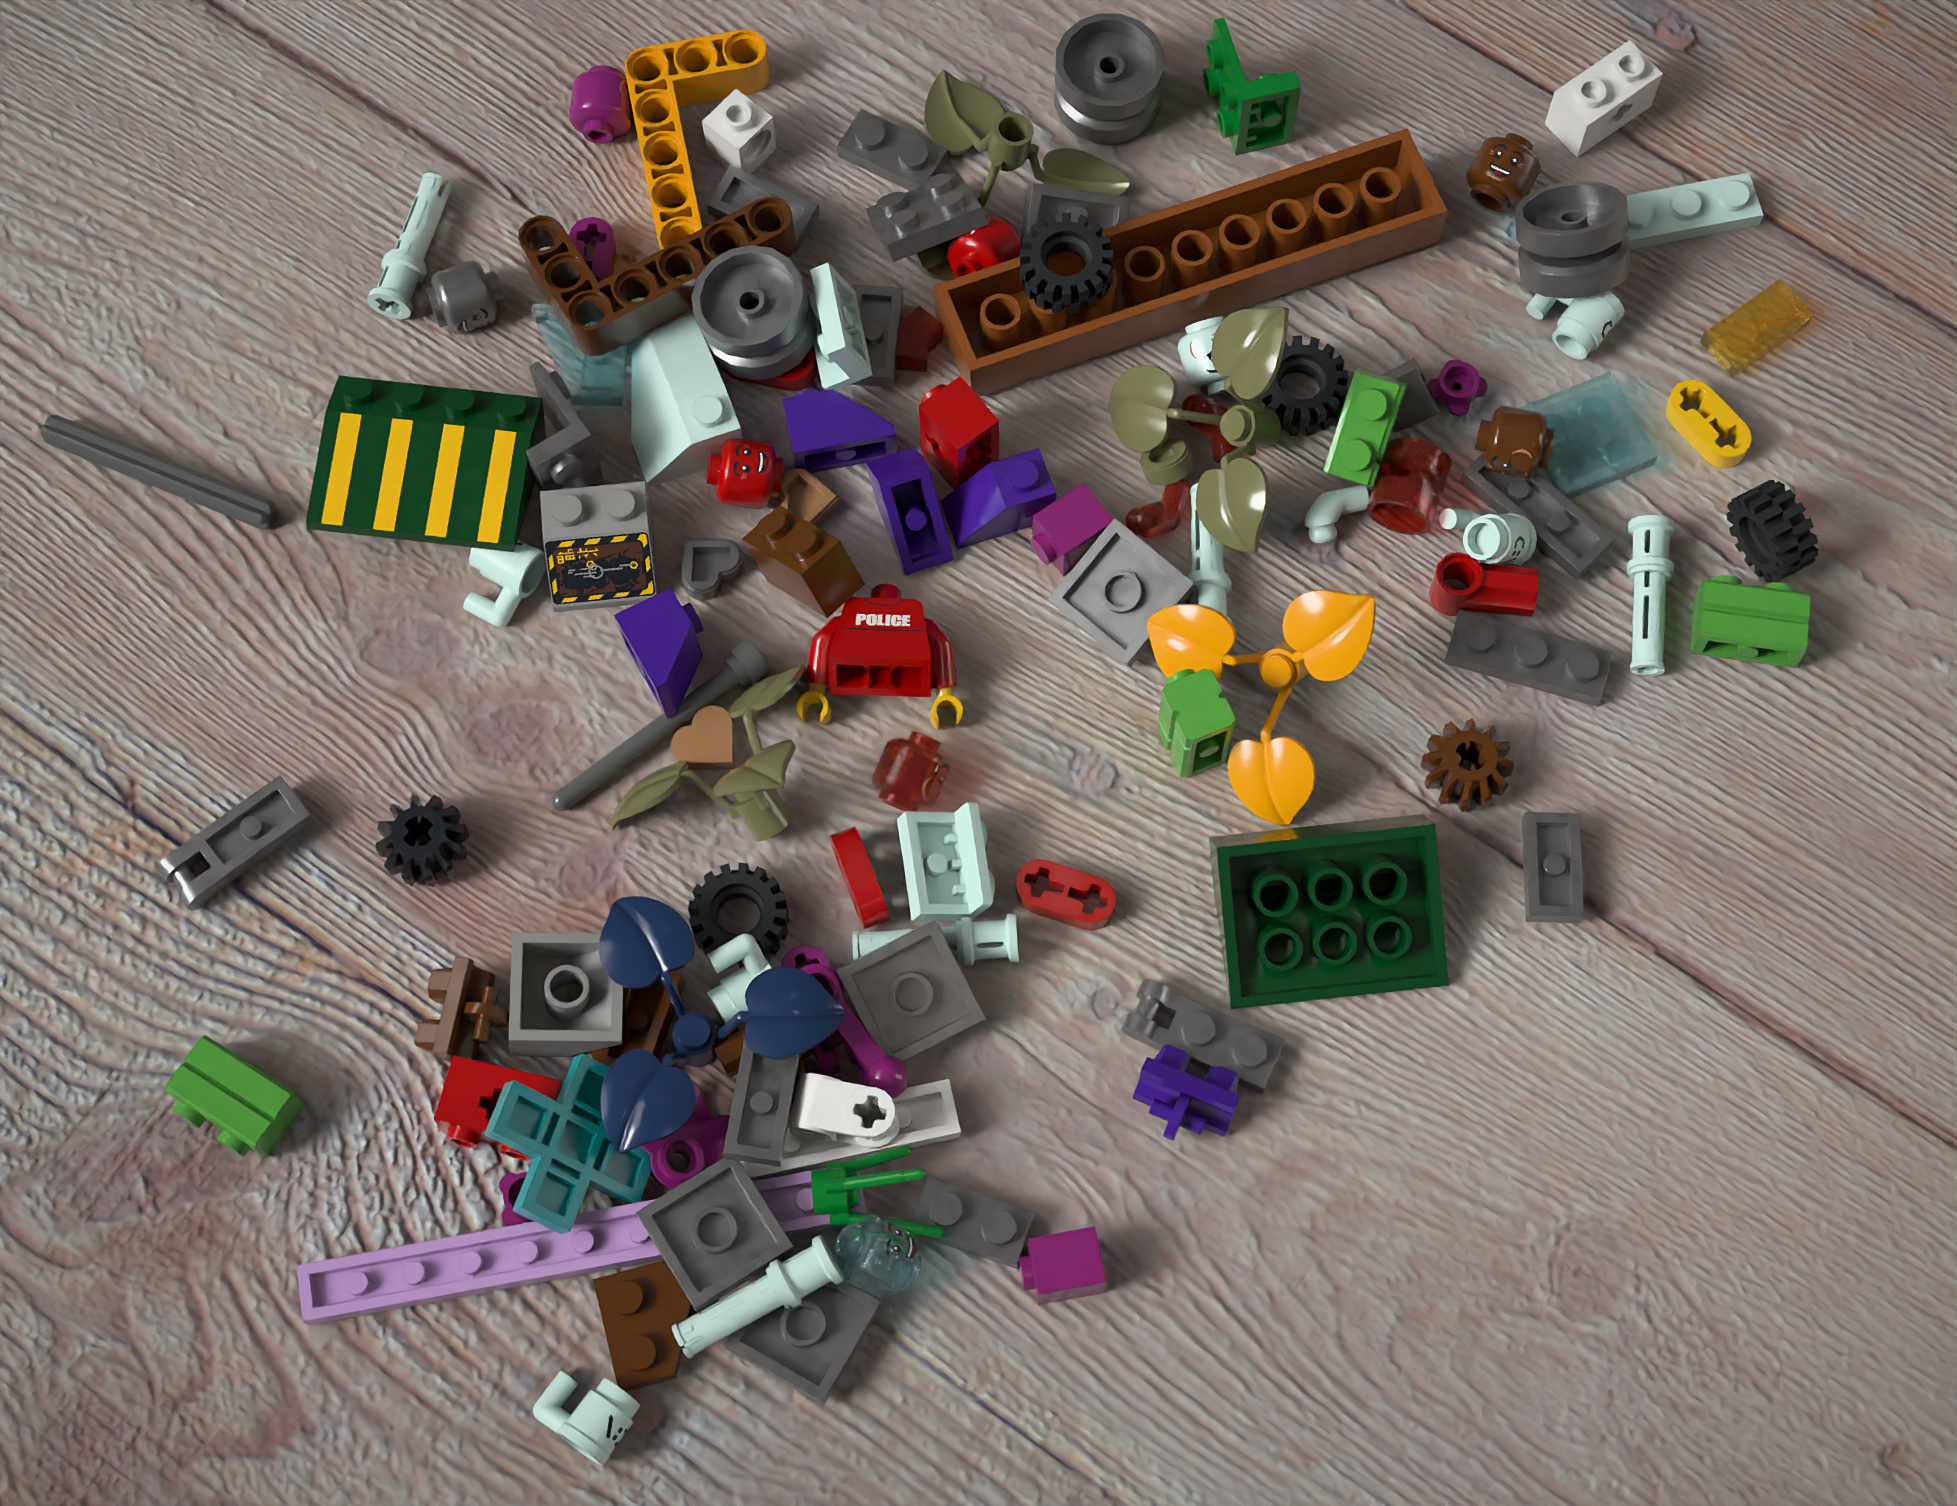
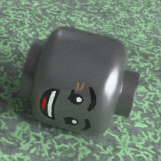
M473 260L436 272L431 280L432 287L425 290L439 328L447 326L455 334H462L496 321L498 317L496 302L505 300L495 271L485 274L481 265Z

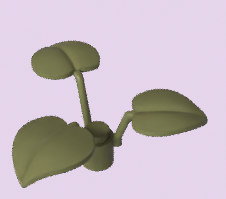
M942 70L938 74L930 88L924 110V126L931 142L947 149V153L952 155L964 154L973 146L979 152H983L988 148V157L992 163L978 197V202L983 210L999 171H1013L1021 167L1026 162V159H1029L1034 178L1045 182L1044 185L1122 196L1128 191L1131 180L1109 163L1077 149L1058 148L1049 151L1043 159L1041 168L1037 157L1039 147L1031 144L1034 129L1030 120L1019 113H1004L1001 105L992 96L981 89L960 81L946 70ZM952 239L916 253L921 270L928 276L942 281L956 278L947 259V249Z
M1285 307L1239 310L1228 315L1219 324L1212 342L1211 356L1213 366L1219 374L1227 377L1224 382V389L1243 404L1233 406L1223 416L1172 408L1178 391L1176 380L1168 371L1157 366L1142 365L1129 369L1117 379L1110 394L1111 402L1109 403V409L1115 432L1121 442L1133 451L1151 452L1162 446L1170 433V418L1220 425L1224 438L1231 445L1239 447L1221 458V469H1211L1201 475L1196 490V509L1203 526L1216 540L1232 549L1247 553L1258 552L1259 537L1268 511L1270 492L1267 475L1263 468L1255 461L1241 457L1245 455L1254 456L1256 448L1271 447L1280 435L1281 423L1277 413L1265 407L1263 402H1257L1254 399L1262 396L1269 389L1279 369L1288 329L1289 309Z
M802 664L785 672L762 679L743 692L729 708L728 713L732 718L743 715V722L754 753L745 764L728 772L714 787L694 771L687 770L689 766L686 761L664 766L642 778L624 795L611 817L609 825L612 830H615L620 820L657 805L671 795L680 785L693 784L725 808L732 819L741 816L757 841L769 839L785 829L792 822L793 816L776 790L784 789L786 770L796 746L789 739L763 749L755 726V719L761 709L775 704L791 690L800 677H806V666ZM733 794L736 801L732 802L724 795Z

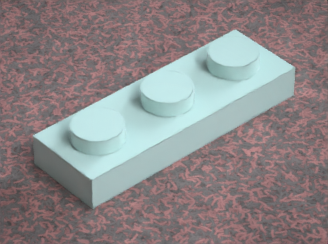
M1743 173L1627 195L1629 231L1626 235L1630 239L1631 250L1758 226L1764 214L1750 174Z

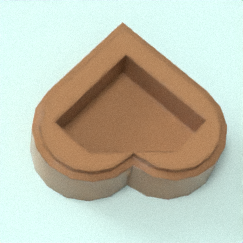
M796 468L782 475L779 493L782 504L780 506L816 527H819L841 505L840 496L811 472Z
M714 705L703 707L694 715L692 725L684 726L676 731L671 741L672 753L676 762L686 761L689 766L688 769L691 770L734 769V728L731 716L727 710Z

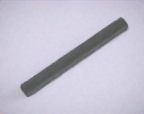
M49 415L45 424L41 427L40 435L47 444L258 529H268L276 516L277 509L271 500L59 415Z

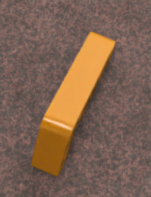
M736 30L646 46L634 50L625 61V74L660 250L702 229L678 107L723 100L735 89L744 95L761 91L769 81V64L766 43L763 37L755 31ZM743 61H753V62H750V63H747V64H741V63H740V62H743ZM696 69H703L701 72H691ZM647 78H656V79L651 80V81H643L644 79H647ZM656 119L664 120L659 123H651V121H654ZM664 161L673 162L669 165H658L659 163ZM673 203L682 204L677 208H667L668 205ZM689 274L679 275L676 279L686 278Z

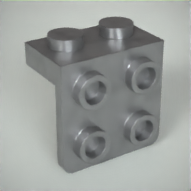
M539 361L535 362L529 368L539 398H543L544 414L557 431L556 434L526 451L539 493L540 491L590 487L602 484L604 478L599 462L603 461L605 457L594 439L598 436L595 425L584 409L575 412L567 401V399L571 398L570 391L559 373L554 370L548 374Z

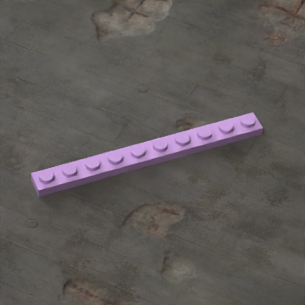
M811 1171L753 1181L787 1236L852 1225L831 1226L829 1215L815 1216ZM861 1188L859 1189L860 1206L849 1207V1210L867 1214L863 1189ZM656 1199L578 1213L571 1231L564 1234L555 1232L534 1221L296 1265L302 1320L306 1325H312L663 1260L662 1255L636 1214L637 1211Z

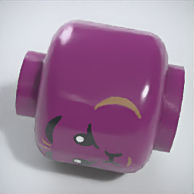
M601 65L591 67L587 72L580 74L573 82L569 110V121L572 126L583 134L585 139L597 144L609 143L630 131L633 110L624 73L614 67Z

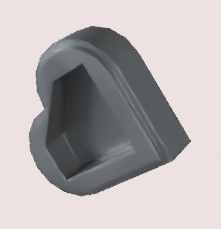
M683 538L682 581L685 591L693 599L701 601L712 599L721 591L724 582H730L741 574L744 562L742 550L737 543L723 538Z

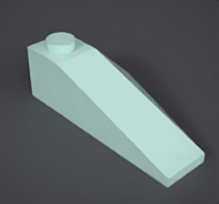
M639 297L633 299L632 302H639L644 300L645 298ZM692 309L632 340L631 442L649 488L708 468L710 453L720 454L723 443L728 439H743L741 427L702 331L695 320Z

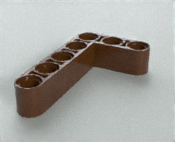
M776 197L758 199L600 282L595 278L563 226L555 218L543 215L532 217L523 223L518 234V240L529 274L575 346L582 353L589 356L607 354L693 309L691 296L697 277L710 261L720 256L721 253L734 248L755 245L773 248L786 257H790L796 247L792 212L787 203ZM771 228H776V229H778V230L773 231V232H765V230H768V229H771ZM544 247H550L549 249H546V250H543V251L540 250L541 248H544ZM689 274L686 278L676 279L679 275ZM570 283L575 284L574 286L569 288H562L564 285ZM639 297L645 298L644 300L639 302H630L633 299ZM600 321L596 325L585 326L589 322Z

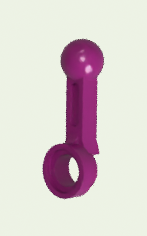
M809 964L802 967L801 970L809 975L825 979L831 986L832 997L844 1008L845 1019L835 1033L865 1071V1086L884 1090L892 1099L900 1096L908 1085L909 1075L906 1066L898 1058L885 1055L849 1009L844 999V985L838 973L823 964Z

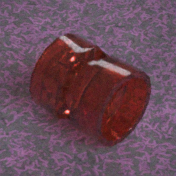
M1396 438L1389 442L1379 471L1381 477L1375 481L1366 511L1369 517L1382 527L1400 534L1420 535L1430 531L1440 501L1438 495L1444 490L1452 466L1450 456L1436 445L1416 438Z

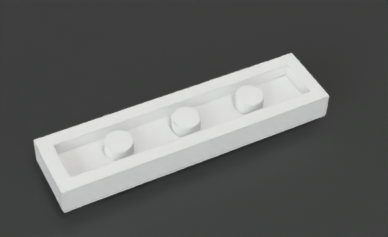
M945 1079L908 1087L900 1096L892 1099L900 1119V1129L896 1138L883 1148L869 1149L835 1141H815L796 1136L787 1131L781 1167L740 1162L751 1180L757 1181L826 1167V1163L846 1162L903 1145L914 1148L960 1138L961 1129L950 1080ZM873 1108L869 1117L861 1116L866 1128H872L875 1120H884L879 1108Z

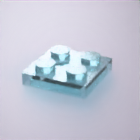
M1610 371L1520 407L1521 409L1544 414L1547 419V427L1555 429L1545 472L1553 486L1569 500L1653 466L1658 458V454Z

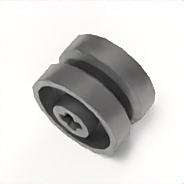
M1099 13L1081 19L1064 33L1056 48L1054 106L1061 122L1076 136L1096 144H1119L1137 138L1153 124L1161 106L1164 74V51L1156 34L1139 20L1123 14Z
M1589 181L1557 183L1523 197L1515 207L1517 242L1521 245L1518 248L1520 282L1529 291L1553 298L1589 297L1609 291L1624 282L1632 271L1630 239L1626 235L1629 231L1627 196L1618 188L1600 182Z
M755 245L734 248L711 260L697 277L691 296L695 320L719 365L733 375L753 380L780 376L797 366L812 348L817 331L815 313L800 273L792 261L773 248Z

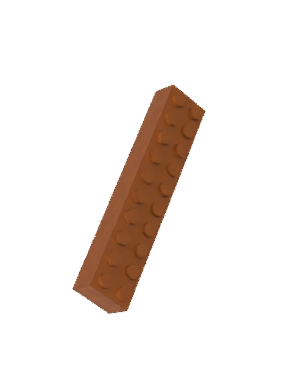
M1407 128L1103 229L1102 237L1108 234L1111 240V250H1113L1112 280L1110 286L1107 285V294L1101 300L1096 296L1095 306L1087 310L1083 302L1080 303L1079 313L1070 315L1069 306H1062L1061 315L1052 313L1053 303L1048 302L1044 310L1036 305V296L1029 299L1025 294V285H1021L1020 257L934 285L935 315L961 377L980 397L1185 328L1193 323L1218 317L1440 242L1448 210ZM1063 251L1051 255L1046 265L1051 272L1057 275L1073 276L1085 269L1086 262L1077 253Z

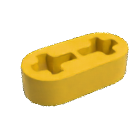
M1684 380L1672 389L1665 407L1666 418L1670 424L1713 466L1731 468L1739 464L1745 457L1752 440L1751 431L1746 423L1704 382ZM1695 400L1700 404L1698 411L1694 408L1684 411L1681 408L1683 401L1689 404ZM1731 436L1735 440L1733 447L1728 444L1721 448L1716 444L1718 437L1726 439Z

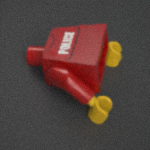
M887 583L879 584L871 590L870 597L849 598L844 604L841 615L832 617L811 640L805 682L810 683L809 692L804 693L797 702V711L804 723L807 718L806 711L814 703L823 704L820 716L821 724L825 726L831 720L832 708L824 696L825 687L828 685L830 694L931 697V689H936L937 699L932 704L929 717L932 726L938 729L939 719L937 710L941 707H949L955 712V726L958 727L962 718L963 707L961 702L952 694V687L957 686L953 644L933 619L924 618L922 603L917 599L902 598L898 587Z

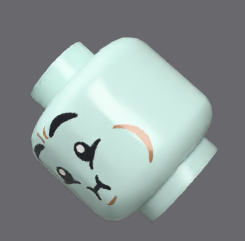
M1224 316L1188 325L1185 327L1187 335L1183 336L1178 342V351L1188 384L1195 388L1207 387L1209 396L1227 392L1224 389V382L1227 377L1215 370L1211 356L1213 338L1219 324L1224 320Z

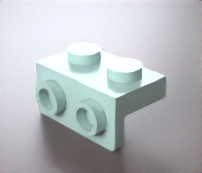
M966 802L955 812L905 811L897 818L912 921H932L934 919L936 921L961 920V917H970L973 920L992 905L995 893V880L993 874L988 870L985 851L987 829L985 823L980 818L978 803Z

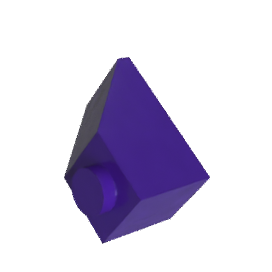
M806 389L796 393L793 397L782 398L795 469H805L815 473L863 464L897 453L894 425L834 389L825 391Z
M915 447L866 462L880 515L904 575L906 576L954 560L929 466Z
M1037 448L989 463L941 500V507L958 550L1032 527L1033 515L1056 501V491L1040 449Z
M669 588L614 615L625 647L667 719L677 714L703 656L696 634L704 631L692 604L689 602L682 606L673 590Z

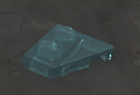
M533 304L532 312L559 375L570 391L571 398L569 399L572 405L623 407L630 342L601 356L586 355L575 346L549 304ZM592 321L587 323L585 326H593L598 324L600 321Z

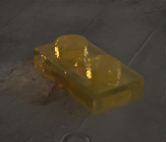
M1779 279L1705 331L1700 343L1732 378H1735L1809 325L1814 314Z

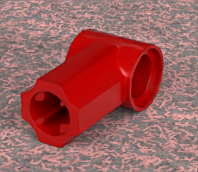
M1462 552L1451 553L1444 556L1437 565L1429 590L1430 602L1437 611L1447 616H1457L1459 609L1466 611L1472 610L1532 617L1538 594V571L1532 568L1479 563L1478 560L1472 558L1469 554ZM1445 580H1460L1466 585L1467 589H1452L1445 583Z

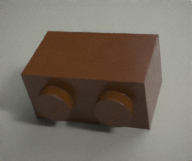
M780 505L770 514L764 516L757 526L742 538V541L768 583L827 619L865 585L839 539Z

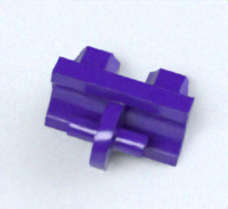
M1169 1044L1164 1045L1154 1059L1147 1057L1141 1069L1140 1078L1132 1099L1151 1106L1149 1114L1168 1121L1163 1137L1174 1141L1180 1127L1199 1135L1203 1129L1225 1137L1240 1099V1095L1236 1094L1238 1074L1221 1066L1211 1067L1205 1081L1185 1073L1191 1058L1185 1051Z

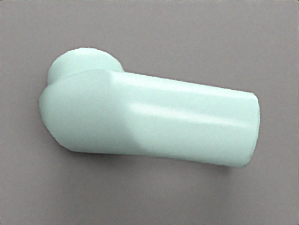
M1362 484L1325 492L1318 496L1305 515V527H1309V539L1314 543L1332 541L1337 536L1334 523L1338 521L1341 515L1369 509L1370 501L1366 486Z

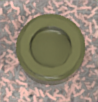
M1171 438L1166 439L1164 444L1156 450L1144 452L1140 458V465L1146 480L1150 484L1161 486L1175 483L1186 477L1194 467V458L1185 441Z

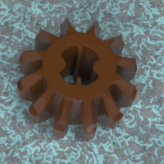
M1473 718L1466 721L1463 731L1450 721L1444 725L1443 736L1436 734L1430 736L1426 745L1430 752L1423 754L1420 766L1422 769L1430 772L1424 781L1426 789L1442 788L1438 798L1440 805L1446 804L1451 797L1458 799V806L1461 812L1468 810L1472 799L1484 809L1490 805L1492 794L1502 796L1508 787L1505 778L1512 775L1514 763L1504 758L1510 750L1509 741L1492 742L1496 732L1494 725L1486 728L1482 734L1476 731V724ZM1464 760L1474 764L1471 766L1470 771L1460 767L1463 765Z

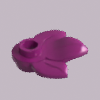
M692 1080L695 1089L696 1103L687 1123L673 1135L641 1146L651 1155L650 1165L656 1179L672 1189L724 1158L723 1151L730 1115L710 1118L705 1098L694 1080ZM672 1153L681 1154L686 1160V1169L682 1171L673 1169L668 1161L669 1155Z

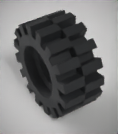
M1062 213V222L1056 223L1053 214L1046 216L1045 227L1043 228L1036 222L1031 226V235L1025 234L1022 240V249H1020L1021 285H1025V294L1029 299L1036 296V305L1043 310L1048 302L1053 303L1052 313L1061 315L1062 306H1069L1070 315L1078 314L1080 303L1083 302L1087 310L1095 306L1096 296L1102 300L1107 294V285L1110 286L1113 269L1111 240L1108 234L1102 237L1103 227L1097 222L1090 229L1088 228L1089 217L1080 214L1078 222L1075 223L1071 222V213ZM1068 251L1082 256L1086 262V267L1077 275L1061 276L1051 272L1046 262L1051 255Z
M1302 335L1293 336L1291 346H1288L1287 342H1285L1280 366L1273 383L1262 396L1254 399V401L1263 402L1265 407L1277 413L1281 423V430L1284 424L1291 426L1290 436H1298L1300 427H1305L1307 436L1316 434L1318 424L1323 430L1331 425L1332 417L1337 419L1347 390L1348 371H1343L1345 364L1343 358L1340 355L1333 359L1335 348L1330 344H1327L1323 350L1318 349L1320 339L1312 336L1309 345L1302 344ZM1304 373L1317 380L1320 390L1313 398L1296 399L1283 392L1280 382L1287 374Z
M1768 480L1731 499L1727 506L1730 512L1726 513L1727 521L1733 524V526L1729 527L1730 534L1737 537L1738 543L1735 544L1739 552L1743 551L1745 553L1744 561L1749 567L1755 566V574L1759 577L1764 576L1765 581L1769 583L1773 581L1774 583L1779 582L1813 564L1819 551L1814 546L1818 543L1817 535L1810 532V529L1814 527L1811 518L1805 519L1803 512L1806 510L1801 502L1795 503L1796 495L1791 489L1785 491V485L1780 481L1775 483L1774 480Z
M740 862L738 870H730L728 863L720 866V874L715 876L712 871H709L704 875L705 884L703 886L696 884L692 891L694 900H689L688 911L694 939L698 947L703 948L705 956L741 935L725 931L718 923V914L721 907L734 898H746L758 906L760 910L759 921L746 934H750L755 938L765 959V955L768 952L775 955L780 950L779 941L786 939L788 933L787 922H789L785 895L783 891L781 892L778 881L773 876L769 879L766 870L757 866L754 872L749 869L748 863ZM741 960L736 962L738 963L739 969L744 967V964Z

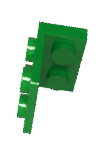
M1225 18L1215 19L1212 39L1206 40V54L1209 67L1203 68V82L1208 97H1216L1220 108L1217 109L1216 116L1222 138H1230L1235 156L1292 143L1301 91L1296 72L1291 71L1283 74L1268 73L1247 82Z

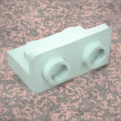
M827 262L810 270L814 291L809 294L817 324L813 344L821 384L825 390H838L873 374L856 292Z

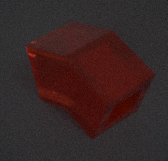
M918 306L898 326L895 348L896 370L927 372L929 353L943 340V324L921 306Z

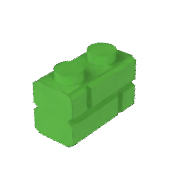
M1362 368L1355 370L1325 462L1324 472L1367 486H1374L1399 413V407L1408 385L1407 382Z
M1730 575L1715 576L1711 580L1703 579L1693 601L1689 652L1690 654L1796 668L1806 653L1808 645L1811 595L1795 592V588L1786 583L1776 582L1766 584L1763 587L1742 585L1741 579Z
M1194 669L1182 670L1169 677L1165 681V688L1162 690L1157 730L1166 749L1171 750L1170 757L1179 776L1186 777V779L1224 764L1229 757L1236 718L1227 699L1221 698L1222 689L1212 670L1203 669L1195 672Z
M206 1035L198 1040L186 1056L184 1064L178 1067L166 1083L164 1089L176 1101V1104L171 1109L175 1114L198 1129L204 1121H207L221 1131L216 1140L242 1158L246 1156L249 1150L263 1159L268 1157L282 1138L283 1132L290 1127L303 1109L304 1104L295 1092Z

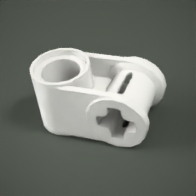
M801 1073L799 1075L788 1122V1132L810 1140L822 1142L835 1141L869 1149H880L888 1146L896 1138L900 1129V1119L892 1098L884 1090L843 1082L821 1074ZM873 1108H879L884 1120H875L872 1128H866L861 1116L869 1117Z

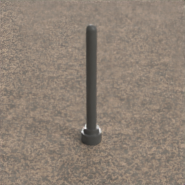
M748 639L738 644L729 651L731 657L724 661L726 667L684 697L676 715L667 719L664 713L567 783L553 794L551 800L553 807L558 811L570 809L692 719L697 711L711 705L739 684L741 687H744L749 682L754 685L771 674L772 671L762 654Z

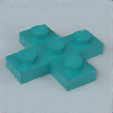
M584 1054L573 1058L556 1101L515 1080L505 1083L484 1135L533 1158L512 1211L560 1234L571 1231L588 1186L622 1203H637L641 1199L652 1170L650 1165L651 1155L641 1146L621 1154L612 1145L601 1113V1089L604 1077L610 1067Z

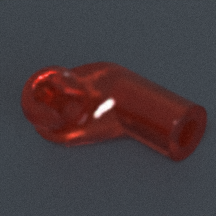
M1197 393L1187 396L1181 404V410L1220 416H1223L1228 411L1227 408L1213 399ZM1187 421L1192 427L1210 438L1212 456L1215 462L1220 463L1224 455L1237 449V446L1231 445L1224 438L1220 425Z
M1184 479L1166 485L1161 501L1145 504L1141 508L1134 507L1127 513L1125 519L1126 527L1136 536L1141 535L1144 538H1153L1175 531L1181 523L1192 485Z

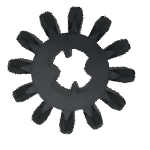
M411 794L409 800L410 808L403 810L399 805L391 804L390 812L395 820L378 822L377 829L385 838L376 843V850L380 857L387 858L384 867L390 875L402 872L404 883L412 887L422 874L426 884L434 887L437 880L435 873L442 870L445 875L454 877L456 870L451 860L467 859L468 851L461 843L467 840L470 834L467 826L459 823L461 814L455 806L452 805L443 809L444 804L441 798L435 794L423 806L419 796ZM422 835H425L427 840L431 838V841L424 846H421L419 841H416V843L414 841Z

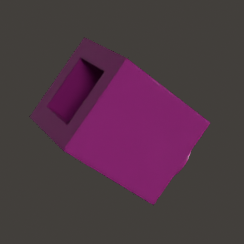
M1081 483L1033 515L1030 543L1044 564L1049 565L1053 563L1064 576L1075 567L1112 522L1113 518L1088 487Z
M1095 1226L1028 1238V1256L1018 1257L1024 1291L1035 1289L1038 1305L1105 1293L1106 1278Z

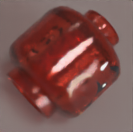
M911 731L908 739L900 737L889 739L872 776L874 787L880 791L877 799L904 812H918L919 808L929 809L933 807L950 771L949 761L938 753L941 743L915 731Z

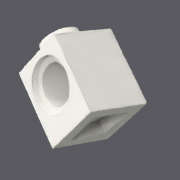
M737 89L702 120L707 153L727 169L732 165L751 174L777 149L773 117Z

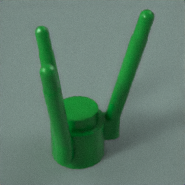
M908 1145L890 1150L887 1149L846 1162L826 1163V1169L811 1170L815 1216L829 1215L831 1226L852 1224L889 1231L888 1224L891 1223V1231L894 1232L895 1229H898L906 1234L942 1238L946 1234L945 1229L939 1226L849 1210V1207L860 1206L859 1189L904 1183L925 1178L926 1171L923 1168L858 1176L857 1171L909 1156L912 1149Z

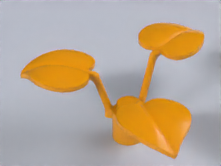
M1327 589L1306 592L1292 601L1286 609L1283 619V635L1285 640L1268 652L1257 650L1255 653L1243 655L1228 654L1236 640L1235 627L1225 615L1211 607L1199 604L1172 605L1157 611L1148 618L1147 631L1155 659L1167 678L1185 669H1194L1195 672L1206 669L1212 670L1217 681H1219L1224 672V663L1231 666L1257 663L1259 664V671L1263 681L1271 688L1278 690L1275 702L1262 727L1261 741L1250 738L1240 740L1233 746L1228 760V776L1234 792L1250 811L1268 822L1280 826L1292 823L1296 814L1310 798L1316 782L1314 759L1302 743L1288 736H1280L1271 740V733L1287 698L1292 695V686L1308 675V673L1321 681H1335L1344 678L1359 665L1368 649L1374 631L1376 614L1374 595L1345 593Z

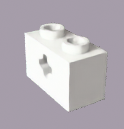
M1629 40L1554 91L1545 125L1577 158L1650 108L1663 73Z

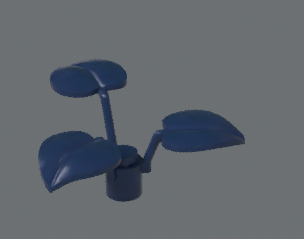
M640 896L618 899L611 906L599 940V956L605 972L616 984L629 989L647 988L660 977L679 1019L672 1031L673 1042L677 1050L676 1053L666 1054L660 1062L651 1052L645 1049H632L616 1059L608 1069L601 1089V1113L612 1145L617 1152L623 1154L639 1146L665 1139L680 1130L690 1119L696 1103L695 1089L691 1078L685 1071L670 1066L674 1063L679 1066H683L686 1063L693 1067H702L710 1064L717 1057L714 1047L725 1041L729 1037L728 1035L741 1023L747 1022L744 1035L746 1044L752 1052L769 1059H785L809 1051L828 1039L844 1021V1008L813 976L805 971L788 966L773 967L756 976L748 985L745 1001L749 1011L737 1012L724 1026L716 1029L714 1022L707 1015L697 1012L689 1013L675 982L669 971H675L688 965L694 956V939L685 919L673 908L655 899Z

